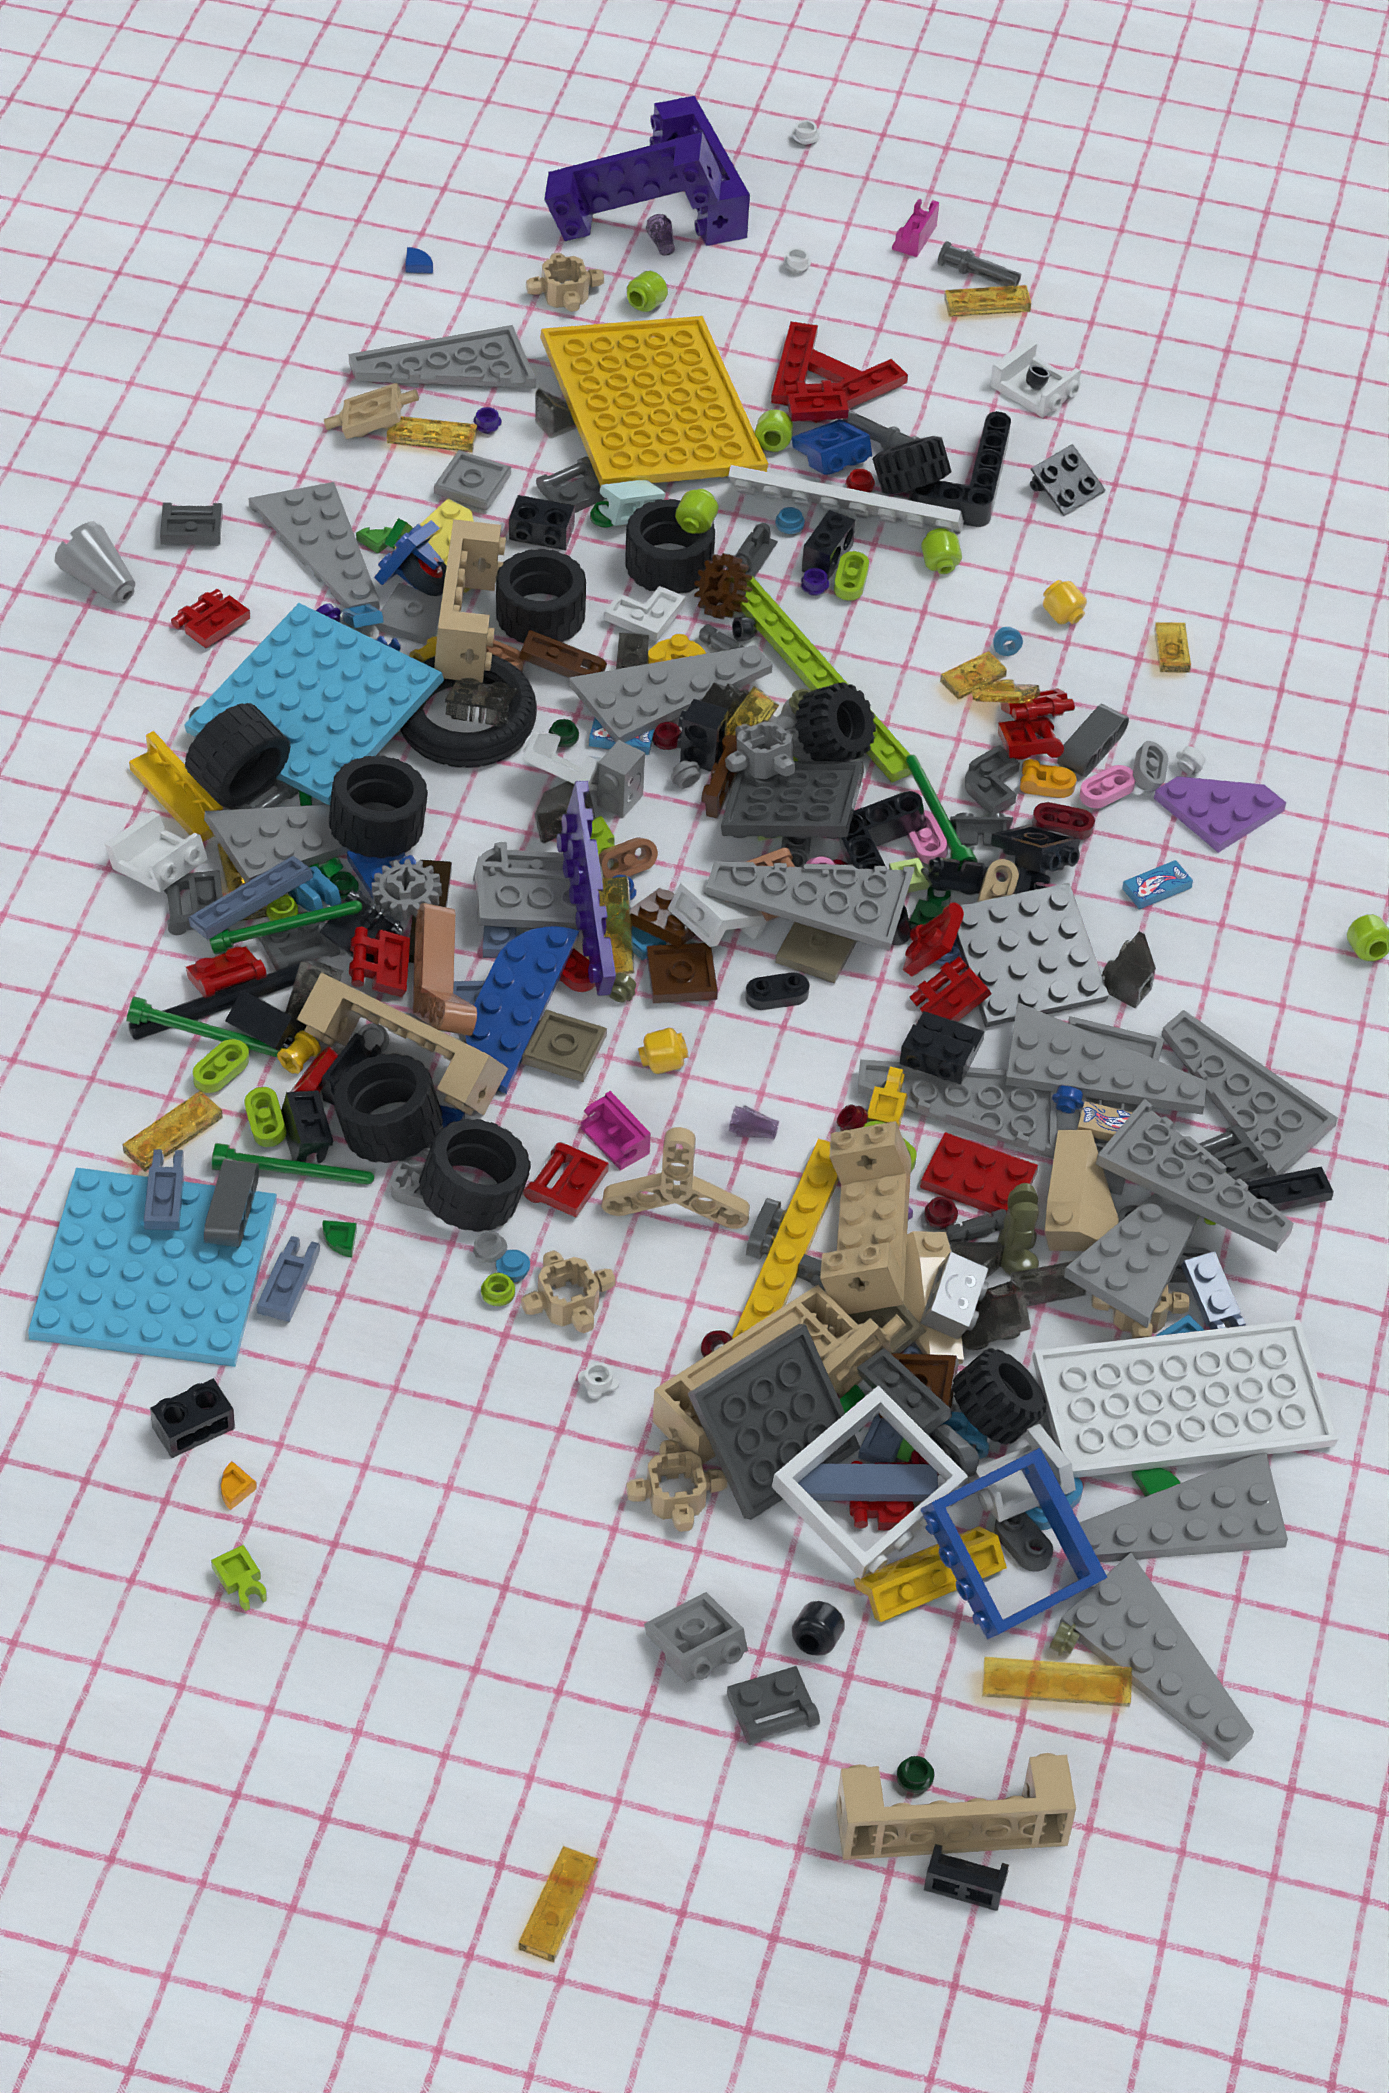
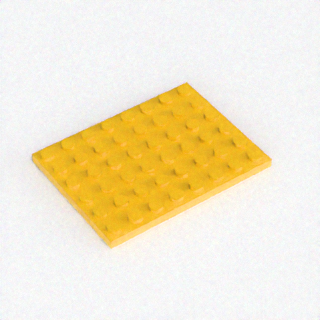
M703 316L541 329L540 339L600 487L605 484L635 480H648L651 483L726 477L729 476L731 465L767 472V459L755 436V432Z

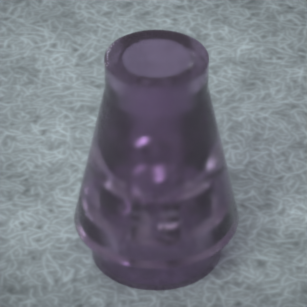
M664 214L651 216L647 220V234L661 255L667 256L675 251L672 221Z
M743 1105V1107L734 1106L728 1131L736 1133L735 1137L769 1138L775 1140L779 1120L772 1119L746 1105Z

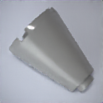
M94 521L84 523L75 528L70 533L73 538L67 544L62 541L55 553L54 562L62 571L112 602L118 603L129 600L135 591V581L105 529Z

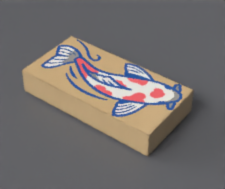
M1085 1101L1077 1130H1091L1094 1138L1110 1141L1132 1112Z

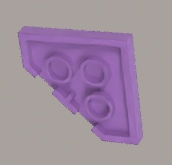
M1180 776L1156 789L1154 799L1218 853L1284 812L1286 802L1265 784Z

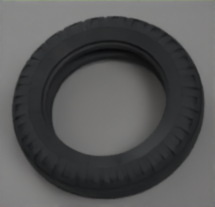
M492 655L490 671H484L483 683L444 678V681L400 728V731L407 743L415 751L436 763L448 764V766L463 768V766L465 768L480 767V765L486 766L509 757L523 746L535 725L537 716L536 697L530 682L517 667L503 658L500 659V657ZM435 656L422 663L434 668ZM455 686H477L488 689L502 697L508 705L509 711L502 721L488 729L477 732H456L433 723L426 716L423 708L433 695L444 689Z

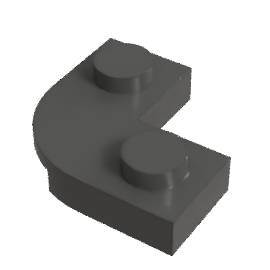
M1001 745L975 758L969 764V769L965 776L967 793L989 814L999 813L1015 804L1017 794L1003 780L1019 772L1020 762L1015 758H1009L1006 750Z

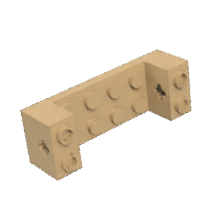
M453 519L438 623L434 669L442 672L445 679L483 683L484 671H490L492 653L486 652L487 646L493 647L495 628H489L490 615L461 612L464 588L495 591L497 571L503 565V562L498 561V555L504 556L506 537H500L501 525Z
M321 972L297 1018L298 1021L306 1025L304 1030L306 1033L329 1046H333L335 1042L346 1046L361 1017L376 1025L380 1024L390 1032L404 1039L408 1038L416 1042L420 1047L433 1053L435 1051L451 1061L437 1090L446 1095L444 1101L454 1108L470 1116L473 1111L485 1115L508 1070L506 1066L490 1055Z
M896 1121L831 1133L829 1157L841 1183L837 1251L822 1254L820 1276L826 1293L847 1314L903 1305L911 1157Z
M816 1285L654 1389L653 1423L669 1440L673 1439L679 1444L681 1452L691 1451L700 1456L703 1465L716 1455L687 1393L797 1324H805L821 1360L829 1350L839 1347L847 1340L851 1330L858 1324L819 1285Z
M1043 1753L1036 1757H1029L1022 1796H1010L1004 1800L988 1801L983 1798H974L967 1802L956 1803L938 1800L924 1805L897 1803L891 1807H884L879 1766L867 1767L866 1765L858 1764L849 1768H842L836 1801L842 1859L854 1860L932 1855L935 1844L943 1846L942 1854L1068 1846L1076 1812L1067 1755H1055L1052 1753Z

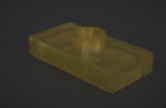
M1155 622L1154 633L1160 672L1190 673L1191 660L1185 623Z
M988 651L942 673L940 682L959 700L1006 677L1007 668Z
M1012 679L988 683L972 690V697L976 702L1024 703L1040 695L1039 685L1014 684Z
M753 686L728 722L727 735H735L736 727L742 724L752 727L764 721L768 722L779 707V704L761 689Z

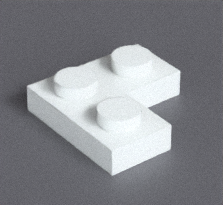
M661 586L657 588L645 604L618 594L604 611V620L657 642L685 606L686 597Z

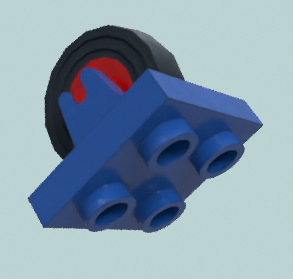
M431 520L424 526L417 524L409 533L406 532L396 542L395 546L397 548L392 553L389 552L378 563L381 569L374 578L381 585H384L394 576L399 575L412 587L427 595L438 596L443 594L447 565L428 543L440 528Z

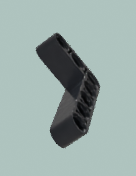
M995 411L986 416L970 485L939 480L909 490L908 500L959 510L963 517V525L982 527L989 524L1008 447L1011 426L1009 415Z
M907 791L854 810L848 836L839 838L840 847L847 863L853 865L856 869H874V866H885L877 846L909 835L910 832H917L925 826L926 818L922 797L916 792ZM905 905L902 908L892 945H901L910 939L911 928Z

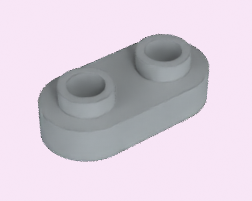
M1153 741L1144 742L1137 750L1133 768V777L1136 785L1142 790L1152 792L1165 782L1168 766L1166 751Z

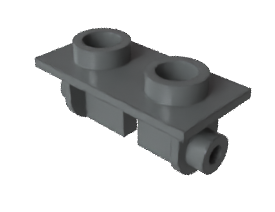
M766 523L755 526L753 532L748 535L735 557L743 559L742 564L749 566L745 574L754 578L778 543V541L770 538V527Z
M958 813L950 817V822L962 845L977 846L978 835H983V846H991L992 833L1010 829L1013 817H1005L1002 813H991L986 815V817H975L972 813Z

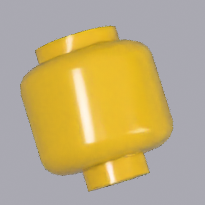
M1058 580L1051 584L1043 593L1045 597L1043 607L1056 623L1062 625L1070 622L1073 625L1085 615L1083 610L1087 604V599L1073 582Z
M665 1028L647 1033L643 1039L644 1046L638 1048L643 1067L649 1065L655 1074L680 1069L684 1065V1059L689 1058L682 1032L677 1034L673 1028Z

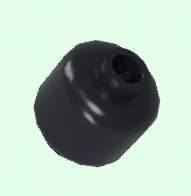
M811 1601L803 1607L792 1625V1637L799 1649L804 1653L815 1656L826 1655L834 1649L844 1632L845 1621L842 1614L833 1605L823 1601Z

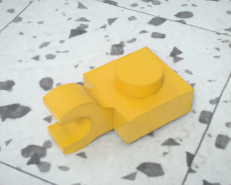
M890 1066L885 1088L874 1087L867 1121H882L885 1123L896 1121L900 1128L908 1099L907 1093L900 1092L905 1078L903 1069Z

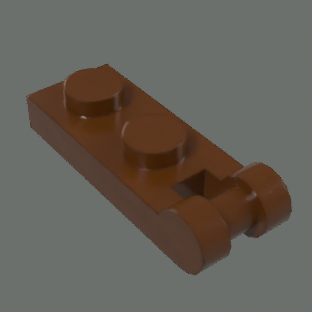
M531 630L528 632L519 655L521 660L568 678L604 672L607 667L606 661L599 656Z
M727 735L722 739V749L724 752L719 763H714L712 767L710 784H705L702 791L701 801L706 805V816L718 819L737 775V772H731L727 769L725 761L727 756L737 751V736Z

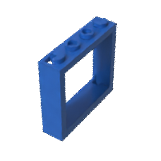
M1041 1448L992 1471L920 1509L928 1524L925 1526V1529L929 1534L934 1535L940 1547L939 1555L946 1567L951 1568L957 1580L956 1589L961 1598L968 1601L974 1613L972 1617L975 1625L979 1624L987 1640L1108 1578ZM1022 1470L1078 1581L1002 1619L946 1507Z

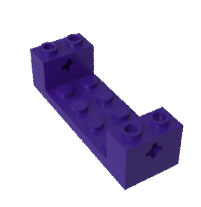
M689 96L654 103V115L650 116L653 137L649 139L650 145L703 132L722 174L719 203L696 208L698 219L694 221V227L697 236H701L706 246L747 238L750 194L696 97Z
M703 132L549 171L544 200L564 241H569L590 235L593 214L685 191L692 209L719 203L722 174Z

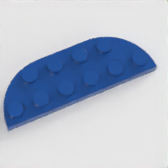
M557 926L541 927L524 932L512 939L499 952L474 1004L477 1008L476 1025L472 1035L465 1036V1043L490 1055L508 1068L497 1089L502 1093L507 1094L522 1062V1055L545 1012L578 940V930Z

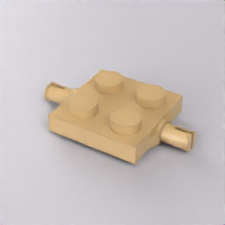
M394 383L345 399L341 412L338 415L324 418V425L327 430L342 426L346 439L363 437L371 431L380 428L387 429L400 422L402 407L419 401V395L416 389L401 394L398 383Z
M897 1314L882 1328L871 1318L864 1324L857 1325L851 1330L847 1340L824 1355L822 1362L836 1393L841 1398L855 1384L858 1385L863 1380L858 1374L857 1367L883 1348L889 1353H893L890 1347L891 1338L906 1326Z

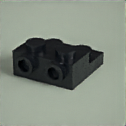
M1030 824L992 833L991 846L1003 849L1004 854L1015 856V865L1027 868V871L1045 874L1047 870L1052 872L1063 870L1064 866H1075L1080 857V838Z
M923 1011L917 1024L912 1025L901 1046L899 1064L961 1085L984 1040L985 1031Z

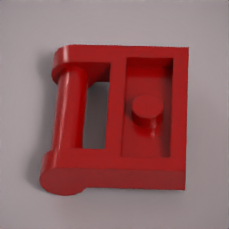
M1038 717L1037 720L1033 721L1022 719L998 722V734L1009 758L1023 760L1030 758L1031 755L1047 754L1051 758H1057L1064 752L1061 740L1056 738L1053 732L1054 725L1050 718ZM1035 733H1037L1043 739H1037Z
M950 903L943 909V913L925 925H918L910 931V938L913 942L905 952L907 958L902 970L911 977L951 951L964 917V911L958 903Z
M246 946L231 948L224 954L213 958H202L196 961L195 964L186 966L188 979L204 998L214 996L216 991L254 978L258 981L267 977L262 960H257Z
M558 1142L551 1150L550 1159L534 1182H529L523 1190V1195L533 1203L542 1202L576 1218L607 1174L609 1163L570 1145ZM569 1162L570 1164L552 1189L547 1188V1185L560 1166Z

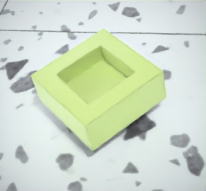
M919 858L889 863V870H903V867H915L907 893L928 889L929 883L921 872V869L924 867Z

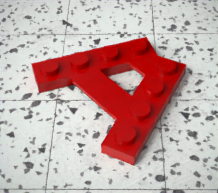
M790 321L771 394V403L788 406V397H785V385H795L796 382L806 381L808 370L833 382H842L849 409L907 384L908 374L892 359L864 371L858 370L814 349L818 325ZM813 420V422H814L815 424L818 423V422H820V421H822V420Z

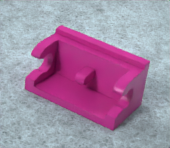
M921 199L916 201L913 214L905 226L900 227L896 233L892 250L918 257L937 227L938 201L932 200L928 208L929 211H924L921 208Z
M611 1091L605 1093L604 1097L585 1108L584 1112L590 1117H587L580 1123V1128L620 1171L650 1154L651 1133Z

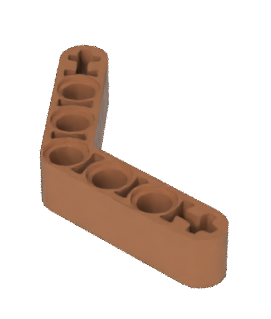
M421 903L417 912L415 928L413 1014L437 1030L471 1036L476 1025L477 1008L453 993L455 909Z

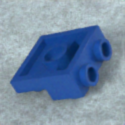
M841 419L792 436L791 438L793 448L807 455L809 467L824 475L834 474L841 471L845 466L858 465L872 457L870 435Z

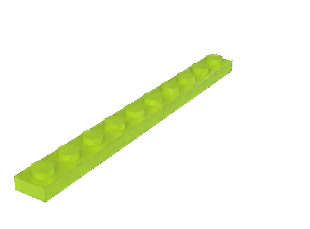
M752 576V580L747 582V586L751 587L752 591L746 592L745 595L749 601L748 603L742 602L740 604L742 613L756 622L754 627L811 691L841 682L847 683ZM874 714L873 722L876 725V732H873L875 739L874 743L870 744L871 749L866 754L890 782L893 783L911 775L906 764V757L911 754Z

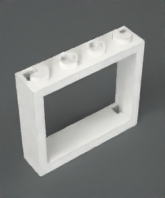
M877 1386L774 1474L772 1488L846 1565L862 1579L870 1571L872 1573L878 1569L880 1571L888 1562L887 1556L895 1549L899 1552L912 1542L915 1537L913 1533L921 1526L925 1529V1526L928 1524L920 1510L922 1507L965 1486L968 1476ZM880 1413L946 1482L864 1552L798 1482Z

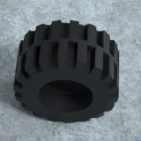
M929 436L883 450L872 458L882 493L896 494L939 481L952 472L942 437Z
M844 682L812 690L803 696L804 699L799 701V710L795 714L797 718L795 728L799 733V742L804 745L803 750L806 754L810 753L813 761H850L864 756V753L869 752L871 749L870 744L874 743L875 739L873 732H876V725L873 722L875 716L874 712H871L869 700H865L864 693L861 690L857 691L856 686L852 684L847 685Z
M993 1348L984 1350L953 1379L952 1390L960 1410L980 1433L994 1442L998 1441L1004 1445L1014 1443L1027 1432L1028 1428H1031L1042 1419L1046 1412L1045 1397L1035 1378L1019 1361L1002 1350H995Z

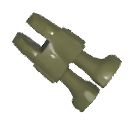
M1027 1183L1016 1186L1009 1193L1008 1210L1003 1220L1004 1228L1001 1230L997 1240V1248L1001 1250L998 1255V1264L1007 1274L1019 1279H1027L1034 1276L1039 1266L1037 1256L1029 1251V1249L1035 1246L1037 1234L1034 1230L1039 1215V1207L1037 1206L1038 1196L1034 1187Z

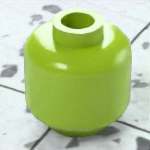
M644 271L631 280L627 286V298L630 305L642 312H650L664 302L668 295L665 280L654 271Z
M775 409L764 412L759 417L755 429V436L760 446L770 452H779L785 449L790 444L792 438L793 422H791L790 416L784 411Z
M694 489L687 491L683 495L676 509L675 517L683 530L692 534L707 532L711 528L718 514L719 506L709 491Z
M945 528L931 530L921 543L925 565L931 571H937L939 574H948L962 560V552L957 535Z
M1366 914L1354 920L1349 926L1347 941L1360 959L1374 962L1382 959L1389 953V928L1380 917L1374 914Z

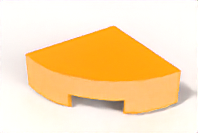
M233 1461L224 1469L221 1480L223 1501L232 1510L257 1489V1482Z

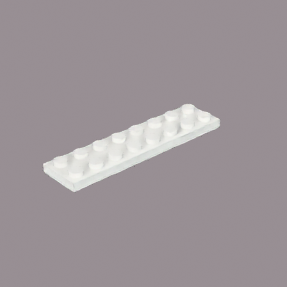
M731 465L729 471V478L734 487L738 488L739 493L746 495H755V491L766 493V498L776 501H783V497L795 499L794 503L801 506L811 507L812 503L822 504L823 509L827 511L839 512L840 508L852 510L851 512L861 518H868V515L872 514L880 516L879 520L886 523L896 524L897 520L907 521L909 527L916 529H925V526L945 528L954 533V531L961 532L964 521L959 510Z

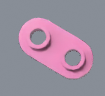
M1115 765L1084 780L1080 789L1081 802L1091 808H1102L1130 794L1134 790L1136 782L1133 777V770L1127 766Z
M924 810L925 826L920 831L910 832L907 837L920 861L929 864V861L931 859L935 860L936 857L946 858L948 847L947 840L934 815Z

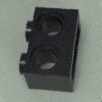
M517 495L509 517V540L566 550L574 529L575 505Z
M828 510L804 544L802 572L818 568L827 574V579L829 580L838 568L841 556L849 552L853 546L856 519Z
M693 699L688 710H682L678 726L682 727V732L677 742V748L681 749L680 762L686 760L697 762L701 769L712 771L714 763H719L724 752L722 749V739L727 736L728 709Z
M214 1378L204 1383H197L187 1391L172 1398L162 1399L156 1405L150 1407L152 1428L171 1458L235 1429L234 1409Z

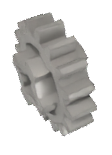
M406 859L405 864L402 865L397 860H394L392 868L384 865L382 866V874L375 873V882L372 883V896L374 903L380 905V911L382 909H385L384 913L390 911V915L393 918L400 914L403 916L404 921H407L409 915L412 914L417 917L421 903L438 906L439 896H442L439 874H433L432 866L423 868V861L421 860L415 865L411 864L410 859Z

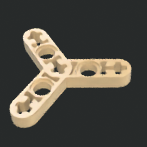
M674 1127L666 1131L662 1172L606 1186L603 1192L601 1207L610 1215L624 1216L676 1203L720 1225L738 1229L747 1225L750 1205L746 1200L694 1176L695 1134L689 1129ZM676 1144H681L683 1149H676ZM671 1163H680L685 1166H674ZM674 1180L680 1181V1185H674ZM642 1191H647V1192H651V1193H654V1194H650V1195H649V1194H643V1193H641V1192H642ZM698 1198H709L712 1201H704Z

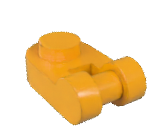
M1027 759L1023 762L1022 774L1024 776L1020 779V789L1022 792L1056 798H1065L1074 793L1077 779L1073 771L1064 767L1042 765L1035 759Z

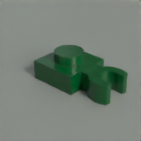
M930 886L927 890L926 901L919 899L910 918L911 930L918 925H925L943 913V909L950 904L951 891L947 890L944 896L937 897L934 895L935 889Z

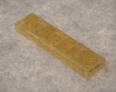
M984 1657L982 1697L1130 1707L1132 1667Z

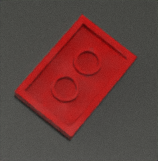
M945 1132L921 1179L920 1188L988 1213L1004 1209L1007 1212L1009 1193L1022 1183L1032 1185L1037 1175L1038 1165Z

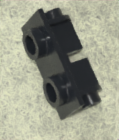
M936 857L935 860L931 859L929 861L928 869L922 868L921 872L929 885L935 890L946 891L948 889L960 891L966 895H974L975 893L979 894L988 867L984 863L964 861L960 871H958L960 866L959 860Z

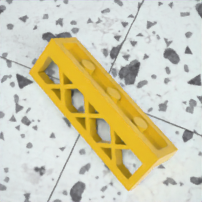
M154 731L146 734L147 752L129 761L130 770L189 835L193 833L199 834L202 842L214 837L215 835L204 820L205 811L223 810V807L187 772L185 764Z
M980 1526L959 1534L982 1579L1007 1569L998 1535ZM938 1544L890 1563L880 1571L878 1569L874 1573L869 1572L862 1579L859 1577L853 1579L856 1589L868 1595L874 1618L877 1621L883 1622L957 1590V1580L951 1568L946 1567L942 1562Z

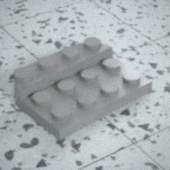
M498 842L494 844V848L478 856L473 875V881H475L478 925L519 928L557 926L577 930L575 920L577 909L576 905L570 902V881L563 874V853L507 850V842ZM600 865L603 890L599 891V906H605L603 871Z

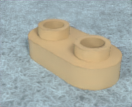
M999 859L987 868L977 902L1014 894L1019 878L1018 869L1014 863L1006 859ZM997 872L1005 875V882H999L996 879Z

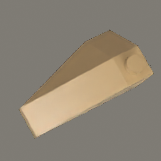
M1058 1130L1045 1221V1235L1049 1251H1086L1119 1223L1104 1170L1096 1165L1098 1151L1091 1130Z
M913 1231L907 1234L903 1304L919 1323L939 1265L951 1252L946 1232ZM921 1324L926 1332L915 1342L923 1354L957 1355L958 1363L963 1364L962 1336L957 1340Z

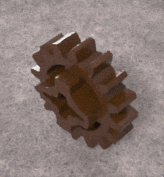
M722 553V556L715 554L713 555V562L708 560L704 562L705 571L698 570L701 579L694 583V585L699 586V591L694 594V597L701 598L697 606L704 609L705 615L724 620L725 617L733 618L734 611L741 613L742 607L740 604L742 602L748 603L749 600L745 595L746 592L752 591V588L747 586V582L752 580V576L745 574L749 566L742 564L743 559L726 553Z

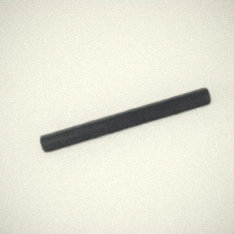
M303 961L268 973L267 977L257 981L254 978L217 991L214 996L208 998L202 996L162 1011L196 1020L233 1007L241 990L259 998L312 979L313 970L308 961ZM148 1021L147 1024L141 1022L140 1025L128 1024L129 1032L134 1040H139L172 1028Z

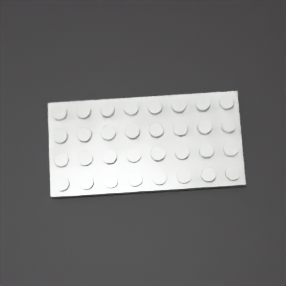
M1300 1320L1034 1350L1032 1355L1039 1386L1045 1397L1046 1411L1055 1444L1071 1462L1075 1478L1244 1458L1260 1453H1267L1268 1455L1334 1447L1338 1440Z

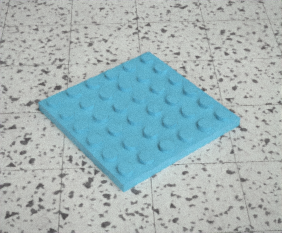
M298 603L190 717L184 726L187 733L196 737L208 722L227 708L241 703H252L290 741L289 758L283 770L276 778L330 806L332 782L336 772L351 760L363 758L364 756H376L439 687L444 678L442 672Z
M76 1167L28 1330L29 1339L236 1367L277 1204V1194L255 1192L243 1240L238 1248L204 1243L206 1218L216 1186L184 1182L179 1230H149L144 1228L148 1177Z

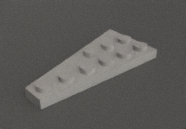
M513 325L348 354L349 365L356 381L536 388L535 375Z
M334 482L248 498L249 507L254 512H258L263 517V522L280 535V540L304 566L308 565L314 571V576L319 582L323 581L331 589L332 596L344 608L370 604L380 609L379 598Z
M1182 1010L1163 1027L1162 1037L1192 1075L1207 1081L1206 1094L1230 1125H1239L1267 1160L1268 1166L1266 1171L1270 1176L1283 1174L1336 1126L1338 1117L1185 1010Z
M860 1059L859 1094L872 1098L875 1086L885 1088L890 1066L903 1069V1074H905L900 1092L907 1093L908 1096L905 1109L1054 1159L1057 1139V1103H1054V1100H1052V1095L1056 1094L1055 1092L1005 1085L1007 1070L970 1067L960 1085L919 1070L911 1069L899 1064L900 1062Z
M1146 1099L1141 1102L1098 1154L1096 1165L1274 1252L1279 1250L1292 1232L1294 1225L1292 1221L1265 1199H1257L1248 1191L1249 1185L1240 1178L1235 1180L1227 1174V1167L1193 1138L1182 1136L1173 1128L1174 1123L1166 1116L1163 1118L1159 1117L1152 1111L1153 1105Z
M1154 1193L1065 1268L1064 1277L1148 1328L1155 1308L1158 1307L1166 1285L1169 1284L1184 1253L1185 1245L1188 1239L1191 1238L1195 1224L1201 1216Z
M1267 1453L1254 1454L1080 1522L1099 1562L1122 1561L1130 1552L1135 1559L1282 1548L1286 1547L1288 1541Z

